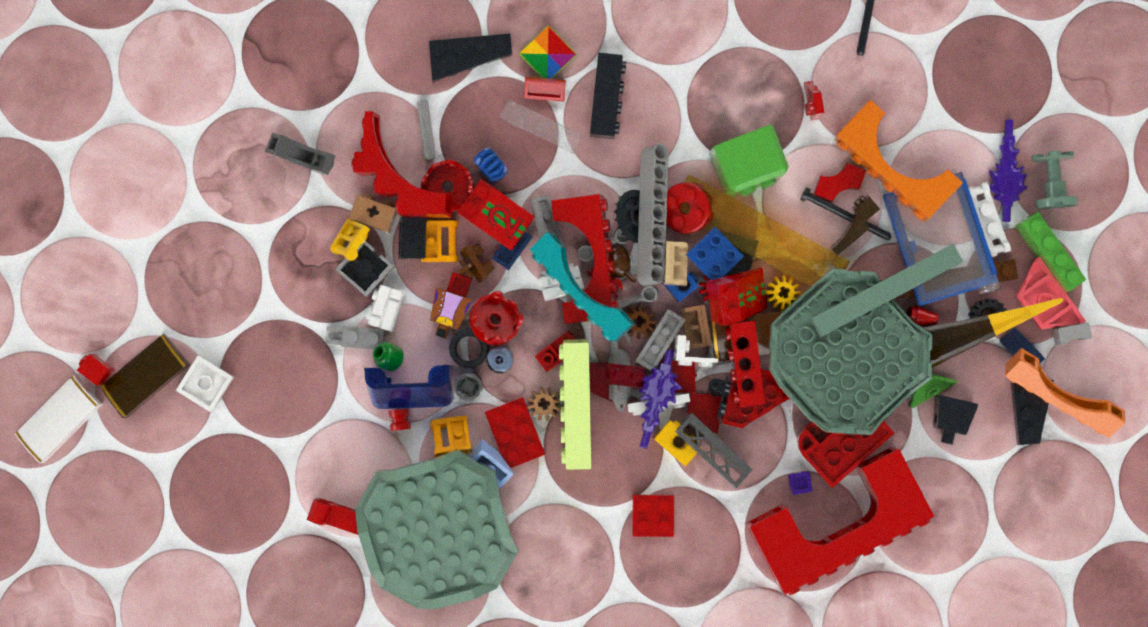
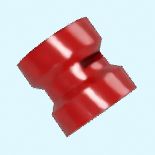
M409 408L388 411L389 417L393 419L390 424V431L411 429V424L406 419L409 416Z

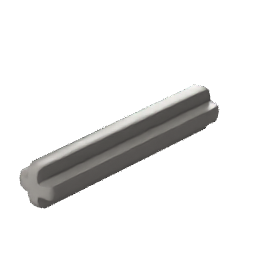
M427 100L417 101L423 153L424 159L430 161L436 157L429 104Z

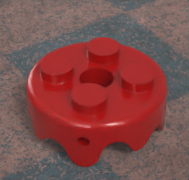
M445 160L431 165L421 180V188L423 190L445 193L453 197L452 212L458 211L474 189L469 171L454 160ZM447 181L454 184V189L449 193L444 192L442 189L443 184Z
M682 182L675 184L667 190L666 224L675 232L681 234L699 232L712 221L714 217L712 212L713 199L702 184ZM684 202L690 205V212L688 214L683 213L681 210Z
M494 291L491 294L481 296L472 306L469 315L470 327L475 336L490 345H502L511 341L518 333L524 320L523 314H520L516 302L504 298L501 291ZM490 316H495L499 320V324H492Z

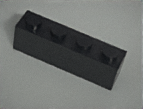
M598 52L590 137L614 140L615 134H619L620 122H616L617 114H621L622 102H618L619 94H623L624 82L620 81L621 73L625 74L626 61H622L623 55Z

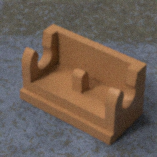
M705 305L681 309L682 318L685 319L683 326L686 340L690 341L689 349L712 346Z

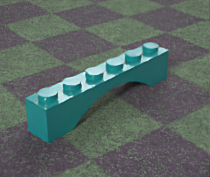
M546 232L529 249L533 253L532 258L538 264L542 263L547 268L545 271L547 275L553 280L557 279L561 284L559 286L566 295L570 294L575 299L573 303L576 307L586 311L588 320L593 325H598L602 329L601 334L608 341H618L635 325L622 309L601 304L588 296L580 288L569 269L566 247L553 233Z

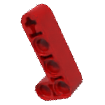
M322 498L313 499L306 520L319 525L327 524L358 535L355 509Z

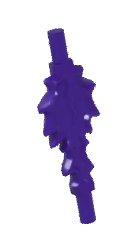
M1008 119L1005 120L1003 144L999 146L1002 152V159H999L1001 164H995L996 172L989 170L992 184L989 185V188L996 194L993 199L1000 201L1001 206H1003L1002 222H1011L1013 202L1020 201L1019 194L1028 189L1024 185L1027 174H1022L1024 166L1016 167L1018 164L1016 156L1020 149L1014 148L1016 141L1015 136H1013V120Z
M666 350L663 364H660L659 369L652 368V374L643 377L644 385L639 390L640 393H644L640 400H648L645 404L647 408L640 416L645 419V422L642 424L643 435L640 442V447L648 449L651 434L654 433L656 425H660L659 413L663 412L662 407L667 409L669 401L675 404V390L681 389V386L675 380L678 375L672 372L671 363L674 356V351Z

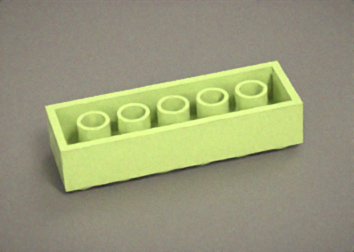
M589 339L564 340L563 345L559 347V359H563L564 365H560V380H564V386H561L560 401H564V407H561V422H565V427H561V443H565V448H562L561 459L562 464H566V469H591Z

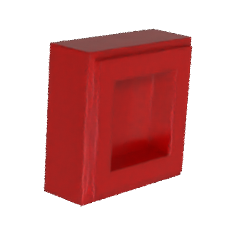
M453 272L446 291L466 298L472 278L469 279L467 276Z

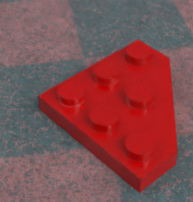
M739 364V367L742 370H745L749 367L746 365ZM761 369L765 404L739 407L738 402L734 403L733 390H736L735 382L731 381L726 401V410L721 423L743 428L790 398L778 386L771 372ZM745 379L742 382V388L749 390L752 387V381Z

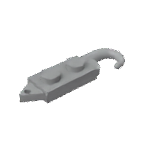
M627 332L624 334V336L626 337L627 342L630 343L631 337H629V333ZM610 340L609 363L630 365V357L625 351L618 349V341L613 342ZM609 385V399L613 400L618 412H623L627 400L631 399V387Z

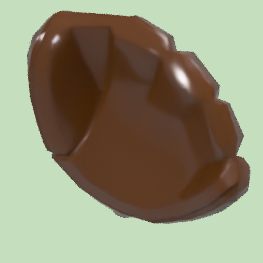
M623 246L613 248V251L610 252L611 260L615 264L613 276L621 278L626 276L632 283H635L637 279L629 273L631 259L628 252Z

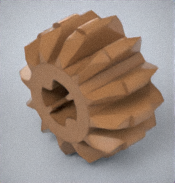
M539 387L540 395L533 390L532 394L536 398H527L528 401L534 402V405H528L527 409L535 408V411L530 414L532 417L537 412L540 413L538 421H541L543 414H545L546 421H549L548 413H551L554 418L557 417L553 409L560 411L561 407L555 406V403H560L561 401L560 399H553L558 394L557 391L549 395L551 387L547 388L546 394L543 392V387ZM541 398L550 401V406H547L548 409L544 410L543 407H539L538 402H541Z

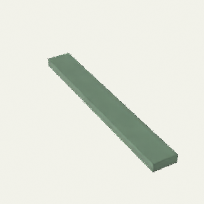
M953 243L810 320L819 337H822L962 263L963 260Z

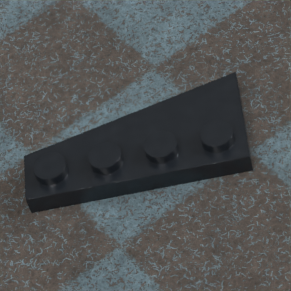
M510 33L429 41L433 83L448 76L451 77L457 75V73L477 68V66L512 56Z

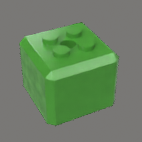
M773 124L714 146L709 153L724 195L730 198L741 194L745 197L753 194L757 190L756 188L761 187L763 190L777 183L776 181L786 174L789 167Z

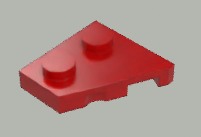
M813 81L804 82L807 99L805 113L806 116H810V121L818 120L825 113L822 94L817 86L813 85Z

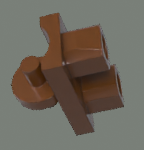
M480 244L471 247L467 245L459 252L463 259L458 261L462 267L458 270L459 275L466 273L469 279L474 276L477 282L481 283L495 269L489 260L483 264L480 263L478 257L484 254Z

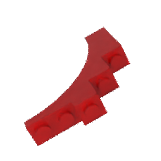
M365 111L362 119L363 138H361L360 142L362 152H354V158L351 162L353 172L360 176H376L373 181L375 193L380 196L398 197L395 208L397 214L403 217L451 218L453 197L445 193L429 192L409 183L396 170L386 153L380 132V115L373 111Z

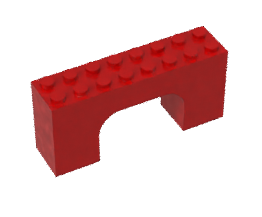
M890 447L863 461L856 467L870 496L869 510L861 519L821 540L809 541L804 539L788 508L782 504L745 523L774 580L785 595H793L801 590V586L805 584L810 586L818 582V577L824 574L826 576L834 574L838 571L837 567L843 564L845 566L853 564L858 556L872 554L875 552L874 548L880 545L884 547L891 544L893 538L899 535L901 537L906 536L912 532V528L918 525L923 527L931 522V518L935 517L900 449Z

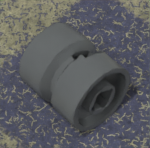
M463 373L456 379L454 388L460 398L470 400L481 394L483 383L476 374Z

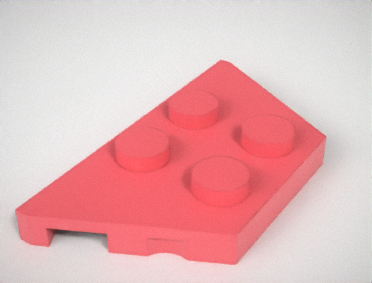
M1040 257L1035 258L1015 297L1023 307L1058 298L1063 299L1062 303L1031 318L1039 330L1085 323V318Z

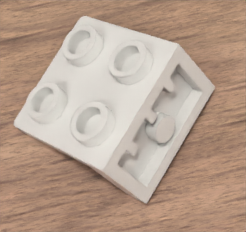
M684 335L675 336L673 359L678 361V365L692 366V362H699L700 367H713V363H718V359L685 357V353H689L690 341L686 340Z

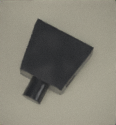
M935 395L933 428L943 430L940 442L953 445L955 433L966 435L979 404L944 395Z

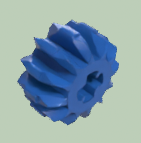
M486 147L477 153L478 155L474 157V163L489 181L496 183L504 178V175L507 174V167L492 149Z

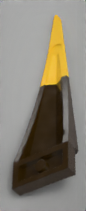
M1058 298L986 316L924 327L923 329L932 334V350L930 351L932 368L1062 303L1063 299Z

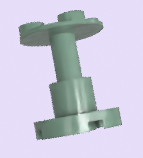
M1051 151L1046 156L1044 154L1031 156L1033 163H1047L1048 182L1044 183L1045 198L1035 201L1037 210L1068 208L1078 205L1077 196H1067L1066 181H1061L1060 161L1075 158L1074 151L1062 153L1061 151Z

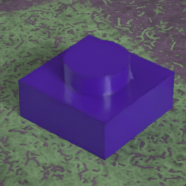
M808 470L788 474L792 495L813 491Z

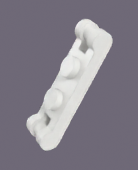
M980 183L975 188L973 186L969 187L991 256L995 257L1001 252H1010L1011 247L1006 239L988 183ZM982 194L984 200L978 201L977 195ZM998 239L999 245L994 246L992 240Z

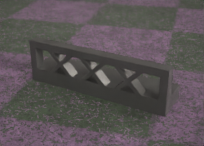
M693 413L687 414L675 433L734 488H737L753 469ZM688 426L695 432V437H687L682 430ZM699 439H702L710 446V451H702L700 449ZM714 453H717L725 460V465L718 466L715 463ZM730 467L741 475L736 481L730 477Z

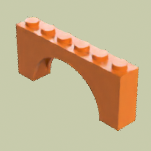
M869 100L836 135L834 139L836 145L842 151L846 150L851 154V159L856 164H862L867 169L866 172L870 177L881 181L882 187L887 192H893L898 197L897 200L900 204L912 209L913 215L918 220L927 222L963 182L949 169L930 179L909 178L892 169L882 157L877 144L878 125L886 113L873 101Z

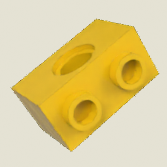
M669 420L653 439L686 467L697 452L685 441L681 447L673 445V439L678 436L675 431L681 424L677 420L674 422ZM685 434L687 437H695L693 434L689 436Z

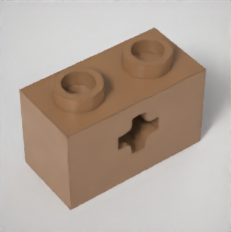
M363 194L362 197L357 195L349 219L391 233L397 215L394 204L385 200L382 203L374 201L375 197ZM376 208L379 214L372 217L369 212Z

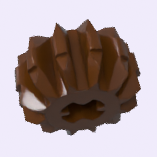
M638 304L637 312L631 306L630 310L633 314L631 315L626 311L625 313L632 321L641 316V320L644 319L645 324H642L641 328L636 327L637 324H635L631 328L632 331L629 333V337H632L634 332H637L636 338L640 339L642 332L644 337L647 338L648 333L646 329L654 332V328L650 327L649 324H657V321H650L649 319L654 317L655 313L647 315L646 313L650 309L648 306L644 312L641 311V304Z

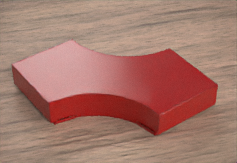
M847 163L844 169L835 176H820L814 195L833 202L835 197L844 190H859L866 170Z

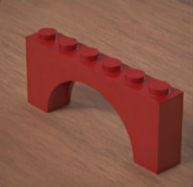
M601 194L551 200L553 221L573 224L585 234L592 247L594 270L590 283L584 292L601 304L619 308L618 301H615L617 284L616 281H613L612 274L615 272V264L610 256L613 246L611 239L609 240L608 238L610 221L606 219V211H608L607 199ZM575 299L562 303L564 324L590 322L584 309L580 310L573 303Z

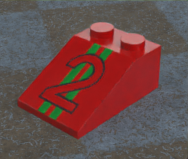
M482 179L479 180L457 212L463 219L511 251L535 219L532 214Z
M763 268L706 281L712 322L723 326L743 321L767 308Z

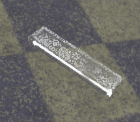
M509 99L500 115V119L572 154L582 137V134Z

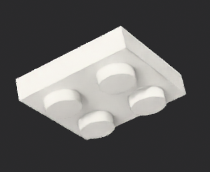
M198 355L176 391L209 412H213L234 379V376Z

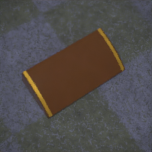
M783 311L752 315L740 321H755L759 356L769 355L770 324ZM709 321L714 359H718V362L729 360L728 349H731L730 340L727 341L725 335V328H728V325L723 326ZM740 337L736 342L737 347L744 349L747 345V340L744 337Z

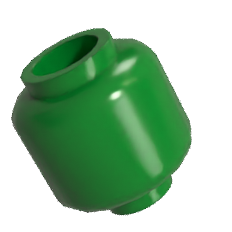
M390 342L379 344L373 351L374 363L382 369L395 371L403 363V350Z

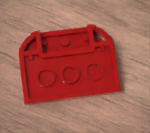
M810 421L799 432L797 446L802 456L827 484L833 488L895 433L884 421H882L872 435L827 433Z

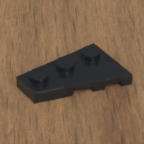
M1011 383L1017 445L1038 444L1041 441L1049 403L1045 402L1038 395L1028 392L1021 385Z

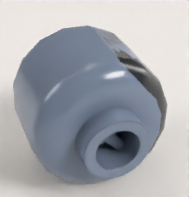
M504 347L493 348L489 351L486 358L489 369L500 374L510 370L514 360L512 353Z

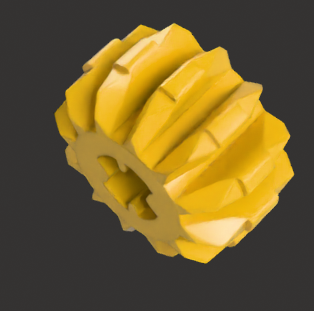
M783 275L781 276V283L775 277L773 278L775 285L770 282L767 284L772 289L765 291V294L772 296L767 299V302L775 301L772 308H776L780 304V310L783 311L785 304L788 308L792 304L791 302L797 300L794 296L801 295V292L794 291V289L799 287V284L791 285L794 280L793 278L786 282V276ZM780 288L787 290L785 299H783L784 296L780 297L778 295L781 292Z

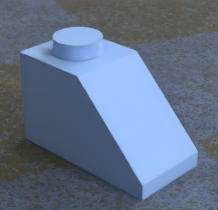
M483 439L471 450L472 453L469 454L471 459L496 470L499 488L514 474L500 453Z

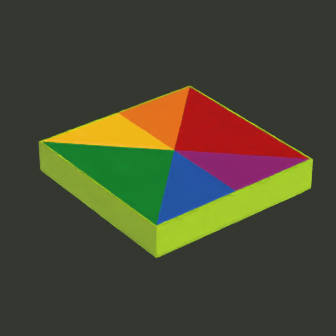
M549 25L519 53L541 78L553 79L577 56Z

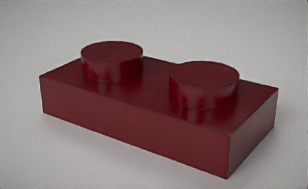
M606 363L605 384L642 388L644 385L642 380L645 374V367Z

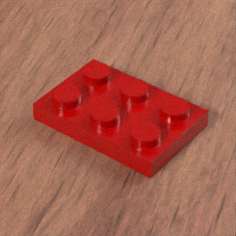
M523 397L485 412L501 456L510 468L546 455Z

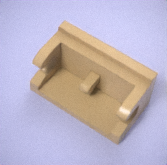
M666 241L664 285L687 286L688 257L686 254L688 253V244L686 242Z

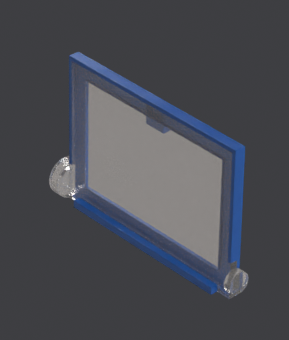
M957 169L950 171L963 184L927 222L918 220L913 215V210L908 206L905 207L897 200L898 197L893 192L883 194L882 196L906 268L953 243L963 260L962 263L913 288L918 306L979 289L980 295L1001 289L996 275L997 271L966 179H964L962 172H957Z

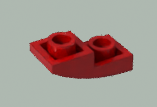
M570 330L535 356L546 372H549L563 361V359H559V347L563 345L564 340L576 339Z

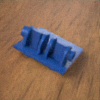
M716 227L686 254L710 280L723 277L744 257Z

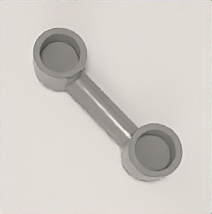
M617 229L614 235L609 237L612 245L616 243L626 244L630 240H626V236L621 235L622 231L620 229ZM583 245L578 249L577 255L580 260L588 262L594 257L591 246Z
M646 286L643 288L642 293L624 301H615H618L619 308L624 311L626 308L644 301H657L659 291L655 286Z

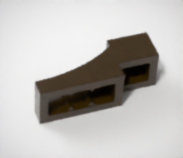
M861 195L853 202V217L841 237L831 246V249L837 256L869 230V227L864 222L880 210L869 195L865 197Z

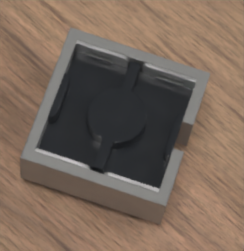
M365 240L357 249V258L353 261L345 258L335 270L362 294L369 297L395 266L384 256L380 255L379 257L375 253L377 250Z

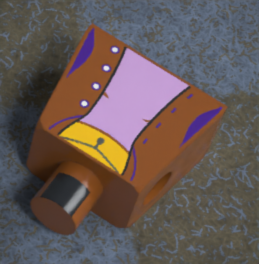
M436 287L430 321L439 323L435 335L446 339L450 328L459 330L471 310L474 300Z

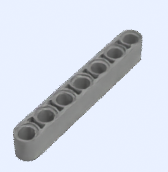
M662 143L646 147L641 151L637 279L642 286L659 284L663 282L665 277L668 150Z

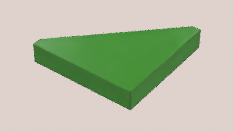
M932 374V379L912 394L909 407L914 408L956 384L957 380Z

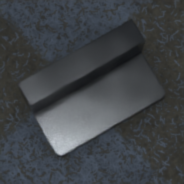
M400 217L398 259H424L426 255V218Z

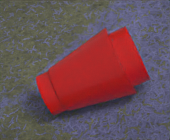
M918 305L909 306L906 312L908 317L917 325H936L938 323V313Z

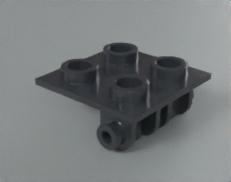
M726 376L725 380L712 379L708 386L711 394L721 396L716 421L725 414L727 403L723 402L724 396L728 397L731 382H727L728 376Z

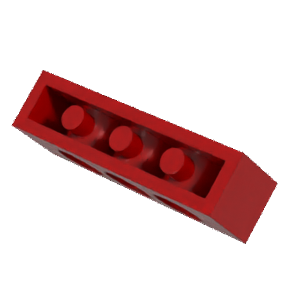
M755 321L729 324L728 328H725L726 340H730L731 349H728V359L733 361V369L730 370L731 381L735 382L736 390H733L734 403L738 402L739 407L765 404ZM740 337H744L747 340V345L744 349L737 347L736 342ZM742 358H747L750 362L749 367L745 370L739 367V362ZM745 379L752 381V387L749 390L742 388V382Z

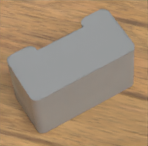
M1089 323L1075 324L1052 330L1056 345L1067 344L1069 340L1074 339L1087 340L1092 338Z

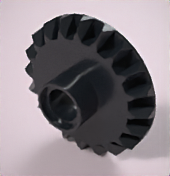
M640 190L624 192L622 196L618 197L619 201L615 203L617 208L614 211L616 214L614 220L618 223L617 229L622 231L621 235L626 236V240H630L633 243H638Z

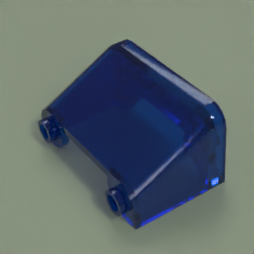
M438 365L431 368L428 375V383L392 384V378L386 377L385 372L381 368H364L365 382L373 406L377 409L445 407L453 402V365Z

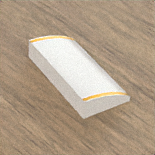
M73 375L15 435L39 463H45L103 403Z

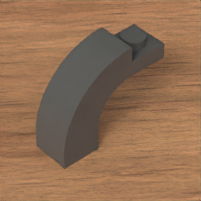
M276 133L271 134L265 152L323 175L329 174L334 166V159L336 157L331 153L311 148Z

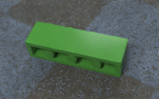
M1039 212L1029 215L1015 225L1035 256L1043 260L1065 292H1070L1086 281L1084 275Z

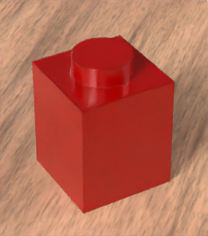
M96 354L85 355L80 360V367L77 369L80 374L96 386L103 385L115 370Z

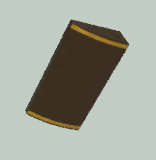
M163 333L100 387L121 417L128 418L190 366V363Z

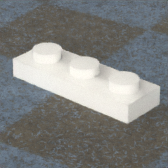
M689 393L675 395L676 403L674 404L672 401H669L668 406L673 405L674 408L686 407V402H690ZM648 400L627 404L628 412H633V416L641 415L647 408L645 404Z

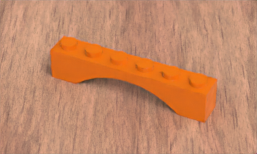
M1021 348L1006 363L1005 376L1011 382H1016L1028 392L1038 395L1045 402L1053 404L1063 413H1068L1080 423L1093 428L1097 433L1110 438L1125 424L1124 409L1109 400L1083 398L1061 389L1045 374L1039 358Z

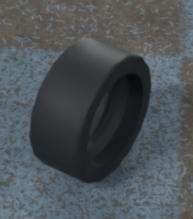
M465 329L453 336L450 341L449 352L453 361L459 366L474 368L485 361L489 347L488 344L475 336L472 329ZM468 336L476 338L481 344L480 355L471 361L463 360L457 353L458 342Z

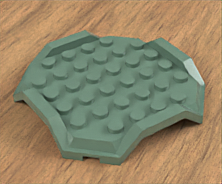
M831 269L770 324L769 370L778 386L810 421L827 433L872 435L882 421L898 406L932 379V363H930L932 334L914 323L893 299L822 337H819L812 324L811 318L881 282L876 272Z
M458 449L434 459L396 469L377 470L355 509L358 535L370 574L380 588L417 609H438L476 599L497 589L519 551L511 534L500 497L496 470L483 463H478L471 459V456Z

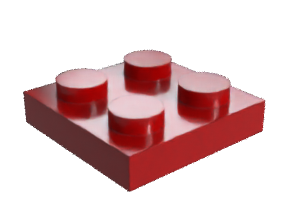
M633 494L632 536L674 537V495Z

